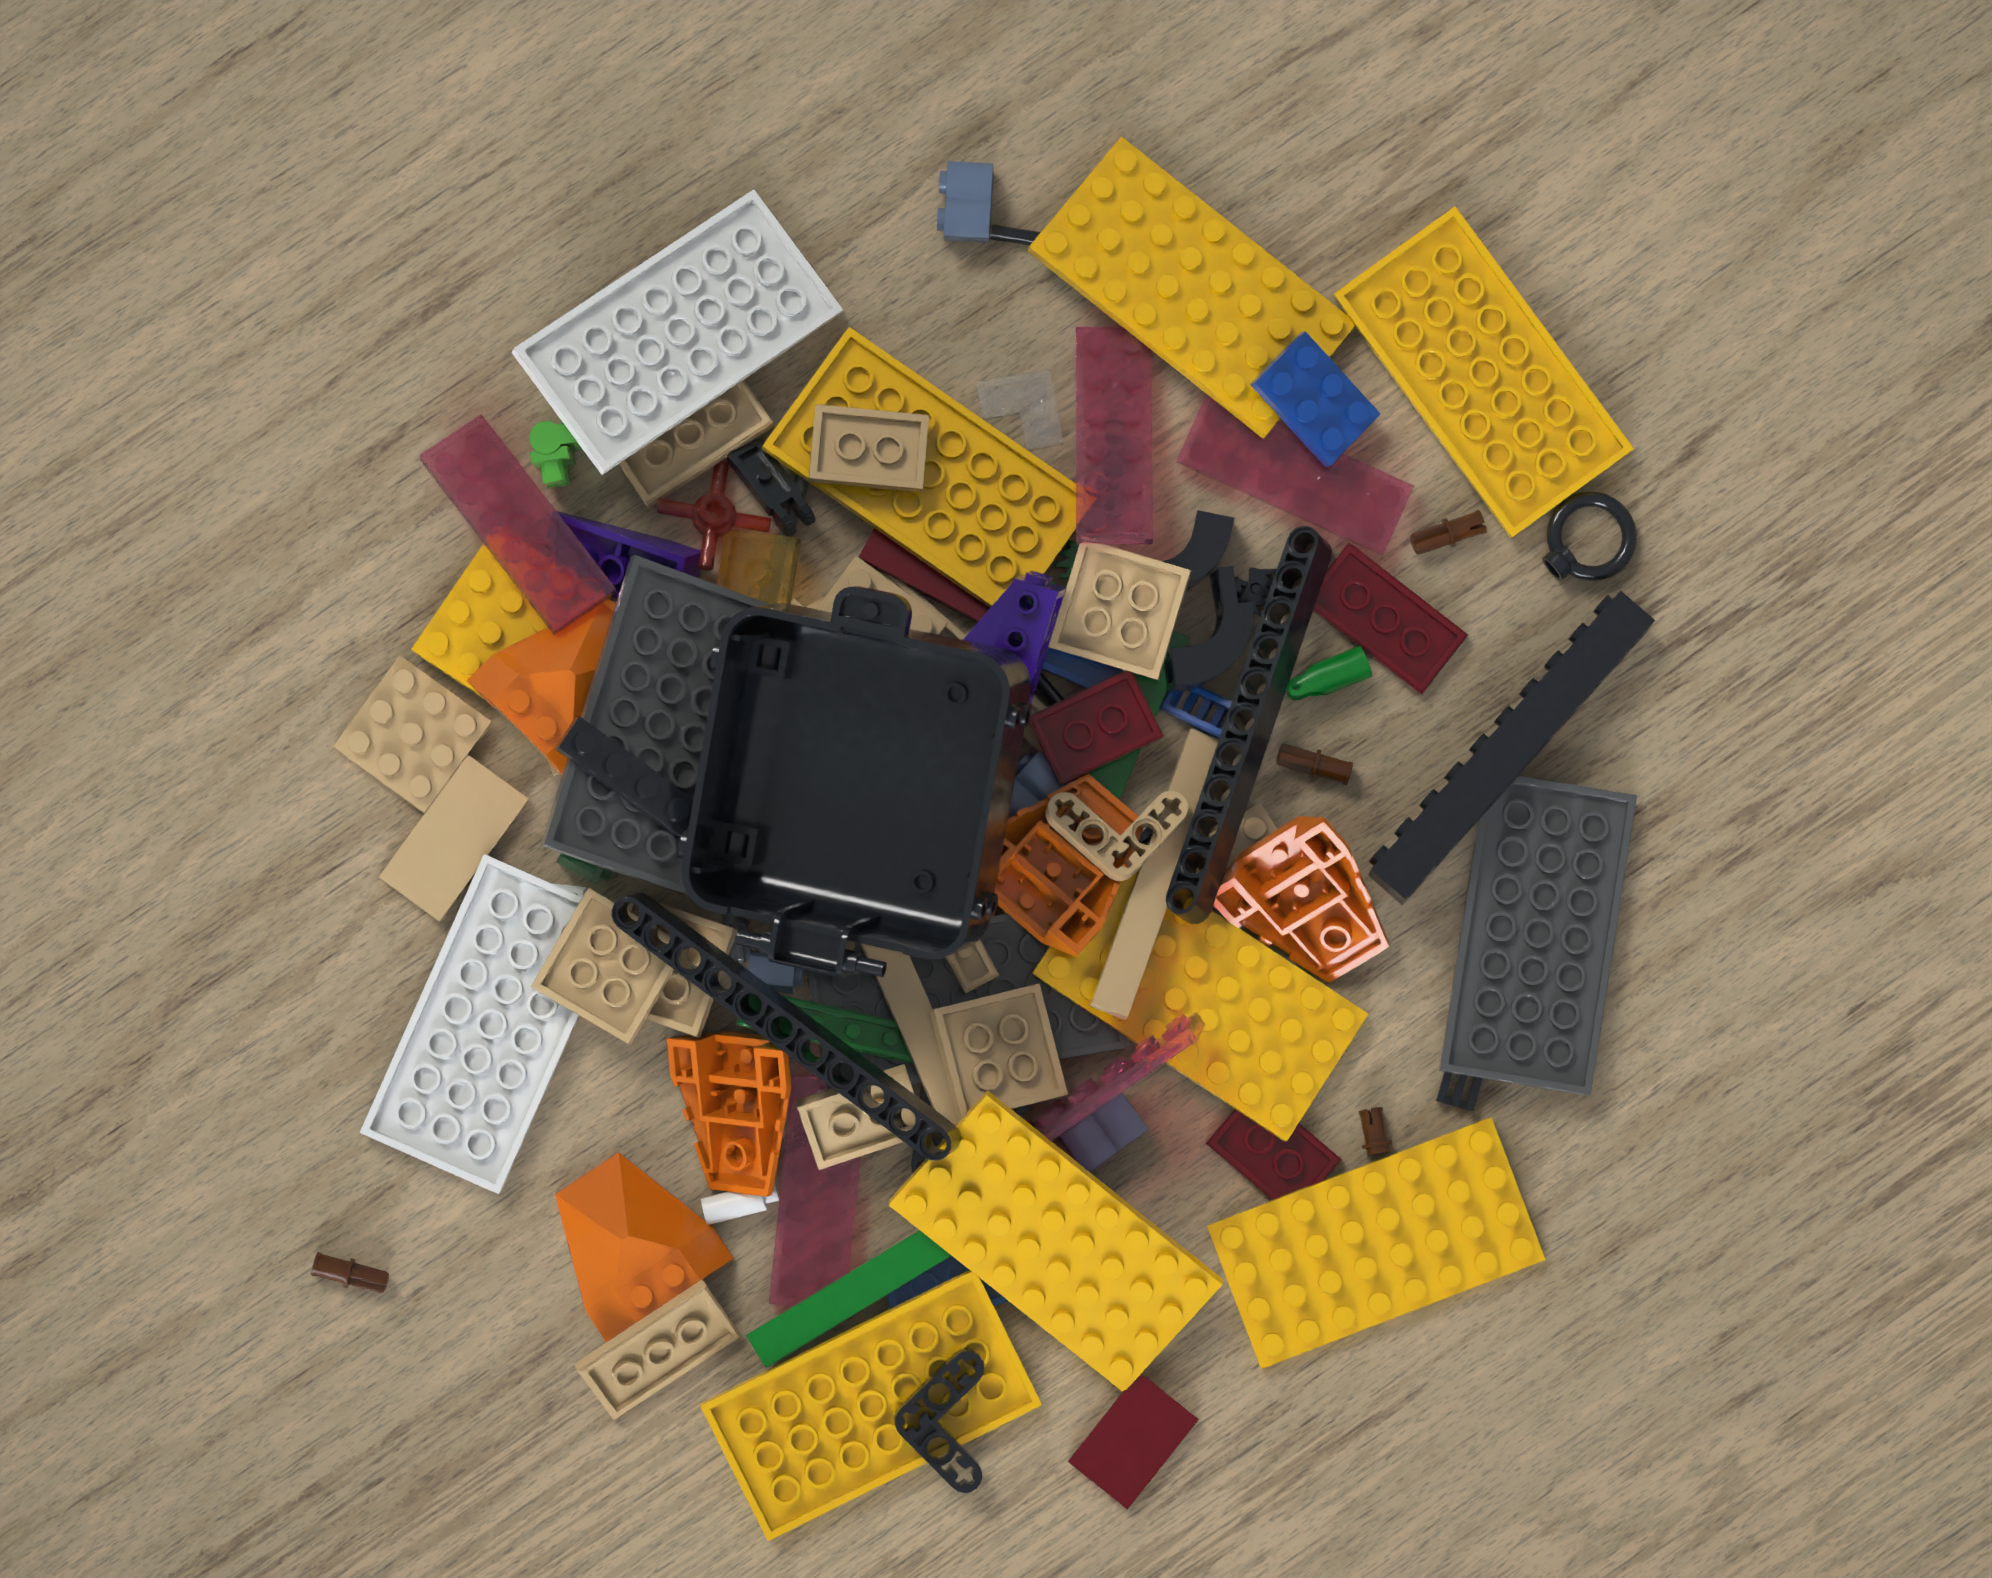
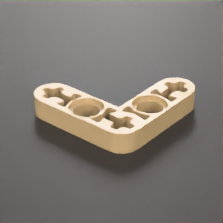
M1172 790L1165 791L1145 809L1121 836L1071 793L1061 792L1054 795L1047 805L1045 815L1048 823L1105 875L1116 881H1124L1132 877L1183 823L1188 814L1189 805L1187 799L1181 793ZM1172 803L1178 806L1176 810L1178 816L1171 813L1161 825L1157 819L1165 808L1164 804L1170 806ZM1067 804L1071 807L1070 817L1064 815L1060 818L1056 815L1058 810L1056 805L1063 808ZM1080 816H1082L1085 820L1080 822L1075 832L1072 831L1071 828L1074 824L1072 819L1078 822ZM1090 827L1099 830L1102 834V842L1095 846L1088 845L1082 839V831ZM1140 827H1149L1154 831L1156 841L1149 845L1142 844L1136 839L1135 831ZM1130 846L1134 852L1126 863L1128 869L1124 866L1118 869L1113 866L1114 856L1117 858L1122 857Z

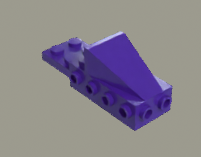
M1035 571L1026 572L1025 575L1014 578L1011 585L963 639L1004 648L1016 654L1024 662L1030 674L1031 693L1029 704L1033 700L1066 592V588L1051 584V576Z

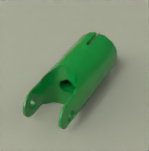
M1359 645L1317 662L1302 675L1289 680L1287 686L1288 697L1297 701L1308 696L1328 695L1372 677V671L1362 647Z

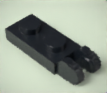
M757 438L727 455V462L768 516L773 517L779 530L786 537H790L796 534V528L784 510L786 507L792 505L795 514L806 526L815 523V514L801 496L802 491L781 464L762 450L764 442Z

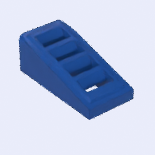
M1203 687L1188 690L1191 693L1182 710H1180L1176 706L1184 691L1167 693L1160 706V710L1217 739L1220 738L1222 729L1219 726L1227 711H1229L1232 701ZM1198 698H1203L1204 700L1196 715H1190ZM1214 704L1218 707L1211 721L1207 723L1205 719Z

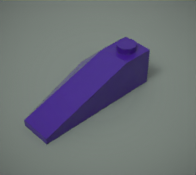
M559 511L552 513L545 548L578 574L583 573L600 587L599 590L608 597H614L616 600L618 599L631 556L637 555L699 578L705 555L704 551L672 540Z

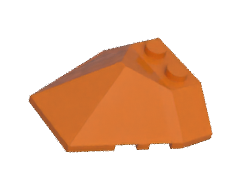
M602 601L493 654L467 680L493 708L496 707L547 758V761L561 775L563 774L567 758L554 748L575 717H581L613 615V611Z
M1089 774L1052 792L1030 807L1026 806L1008 818L995 893L998 894L997 905L1041 943L1076 957L1102 929L1121 881L1113 880L1105 875L1048 823L1045 815L1047 805L1057 793H1071L1120 836L1139 817ZM1066 804L1065 807L1061 808L1056 805L1058 807L1056 812L1058 817L1061 818L1064 815L1070 817V806ZM1080 816L1078 822L1072 819L1074 824L1071 830L1075 832L1080 822L1085 819ZM1090 827L1082 831V839L1088 845L1095 846L1102 842L1103 838L1099 830ZM1140 827L1135 831L1137 840H1139L1144 827ZM1130 846L1122 857L1117 858L1114 856L1113 866L1118 869L1121 866L1127 868L1126 863L1134 852Z
M1298 816L1242 851L1225 869L1214 902V906L1225 919L1238 928L1242 925L1260 936L1259 941L1267 946L1273 944L1290 954V960L1328 983H1331L1389 947L1388 938L1351 849L1325 817Z
M721 1031L702 1033L701 1038L693 1035L667 1038L670 1077L673 1086H679L687 1107L682 1109L686 1121H692L698 1139L694 1146L709 1189L766 1197L772 1195L791 1091L789 1056L765 1037L758 1034Z
M619 1152L555 1194L585 1311L605 1342H608L734 1259L712 1225H707L704 1219Z

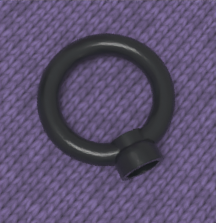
M1599 492L1575 494L1558 505L1551 515L1547 527V543L1550 552L1542 558V561L1548 571L1559 581L1565 579L1569 574L1578 579L1588 581L1610 578L1626 567L1635 552L1637 532L1634 520L1622 503L1607 494ZM1598 507L1609 512L1617 520L1621 528L1622 541L1619 551L1610 561L1598 566L1581 564L1577 562L1572 552L1563 545L1562 529L1564 523L1578 509Z

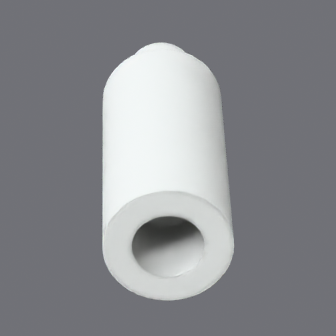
M776 1186L773 1188L772 1195L768 1197L725 1192L701 1198L707 1225L766 1211L768 1203L779 1201Z

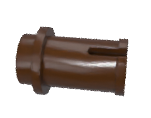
M1383 1107L1371 1108V1112L1368 1109L1358 1111L1365 1140L1362 1149H1366L1367 1156L1390 1152L1389 1145L1392 1144V1140H1387L1382 1112Z

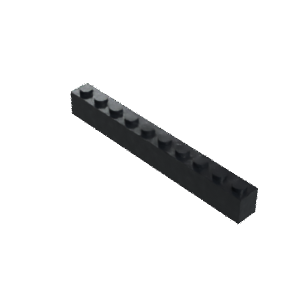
M1622 591L1613 599L1607 595L1593 611L1597 615L1596 619L1589 626L1582 623L1568 639L1573 643L1564 654L1559 650L1556 651L1544 665V668L1548 671L1539 682L1535 678L1529 681L1519 693L1523 700L1518 706L1513 709L1508 705L1494 721L1498 728L1492 735L1488 737L1483 733L1469 749L1474 755L1466 764L1463 765L1458 761L1444 777L1448 784L1439 793L1433 789L1420 803L1419 806L1423 809L1422 813L1414 821L1408 817L1395 831L1394 834L1398 837L1396 842L1389 849L1383 845L1369 860L1373 867L1368 876L1402 906L1652 627L1655 620Z

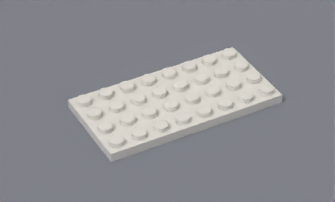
M753 189L516 346L511 353L601 475H603L839 316L843 309Z
M483 855L361 1128V1134L497 1194L501 1193L579 1018L578 1014L533 989L531 985L580 903L581 896L488 855Z

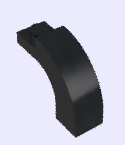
M1197 510L1192 536L1187 546L1177 556L1162 561L1192 570L1186 590L1203 581L1221 561L1229 543L1234 517Z
M1233 566L1219 567L1210 574L1216 622L1213 633L1208 641L1196 646L1168 650L1164 662L1168 693L1195 689L1211 682L1234 664L1245 649L1253 627L1254 607L1253 601L1238 603V599L1241 598L1242 589L1239 577L1234 576Z

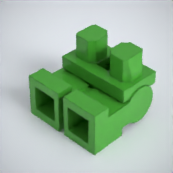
M550 421L537 423L532 428L529 436L530 444L534 449V452H529L531 464L538 471H541L543 484L547 485L548 489L570 486L568 466L576 464L573 452L583 449L564 423L554 424Z

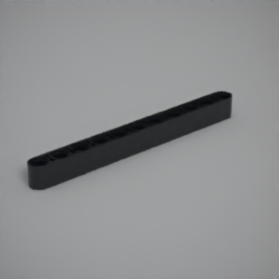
M1309 526L1295 528L1287 538L1166 894V904L1170 911L1190 924H1199L1205 921L1212 911L1331 559V545L1316 530ZM1314 543L1312 549L1305 553L1307 546ZM1302 578L1301 583L1293 588L1295 581ZM1290 613L1288 620L1281 624L1282 618ZM1278 648L1276 655L1269 659L1271 652ZM1266 683L1264 691L1257 694L1259 687ZM1254 719L1252 726L1245 730L1247 722ZM1242 754L1240 762L1233 766L1234 759ZM1230 789L1228 797L1221 801L1223 793ZM1218 825L1216 833L1209 837L1210 830ZM1206 861L1204 868L1196 873L1199 864ZM1193 897L1192 904L1184 909L1186 901Z
M636 892L620 898L614 903L611 916L619 929L929 1160L938 1161L952 1154L959 1147L961 1135L959 1129L951 1121L649 895ZM630 902L639 908L640 917L638 921L633 920L627 912ZM659 925H663L669 930L670 940L668 944L662 942L658 937ZM690 948L696 949L701 957L699 966H695L689 961L688 951ZM720 971H724L730 976L731 986L729 989L720 985L718 980ZM751 993L757 995L762 1002L760 1012L753 1010L749 1005ZM781 1016L791 1021V1035L785 1034L780 1029L779 1020ZM811 1039L819 1041L822 1045L823 1055L821 1058L811 1053ZM842 1062L849 1064L853 1068V1080H847L841 1075L840 1066ZM872 1085L878 1086L883 1090L885 1095L883 1103H878L872 1098ZM903 1108L909 1109L914 1113L916 1118L914 1126H908L903 1122L901 1117ZM933 1132H939L945 1137L947 1141L945 1150L939 1149L934 1145L932 1141Z

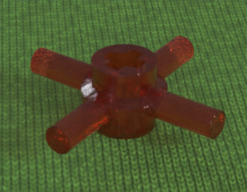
M725 461L714 465L710 494L701 496L694 504L661 498L658 500L656 513L691 519L695 529L703 535L698 567L705 571H711L714 568L718 537L725 536L733 527L769 533L771 518L736 512L734 504L725 496L729 464ZM711 512L717 513V519L711 518Z

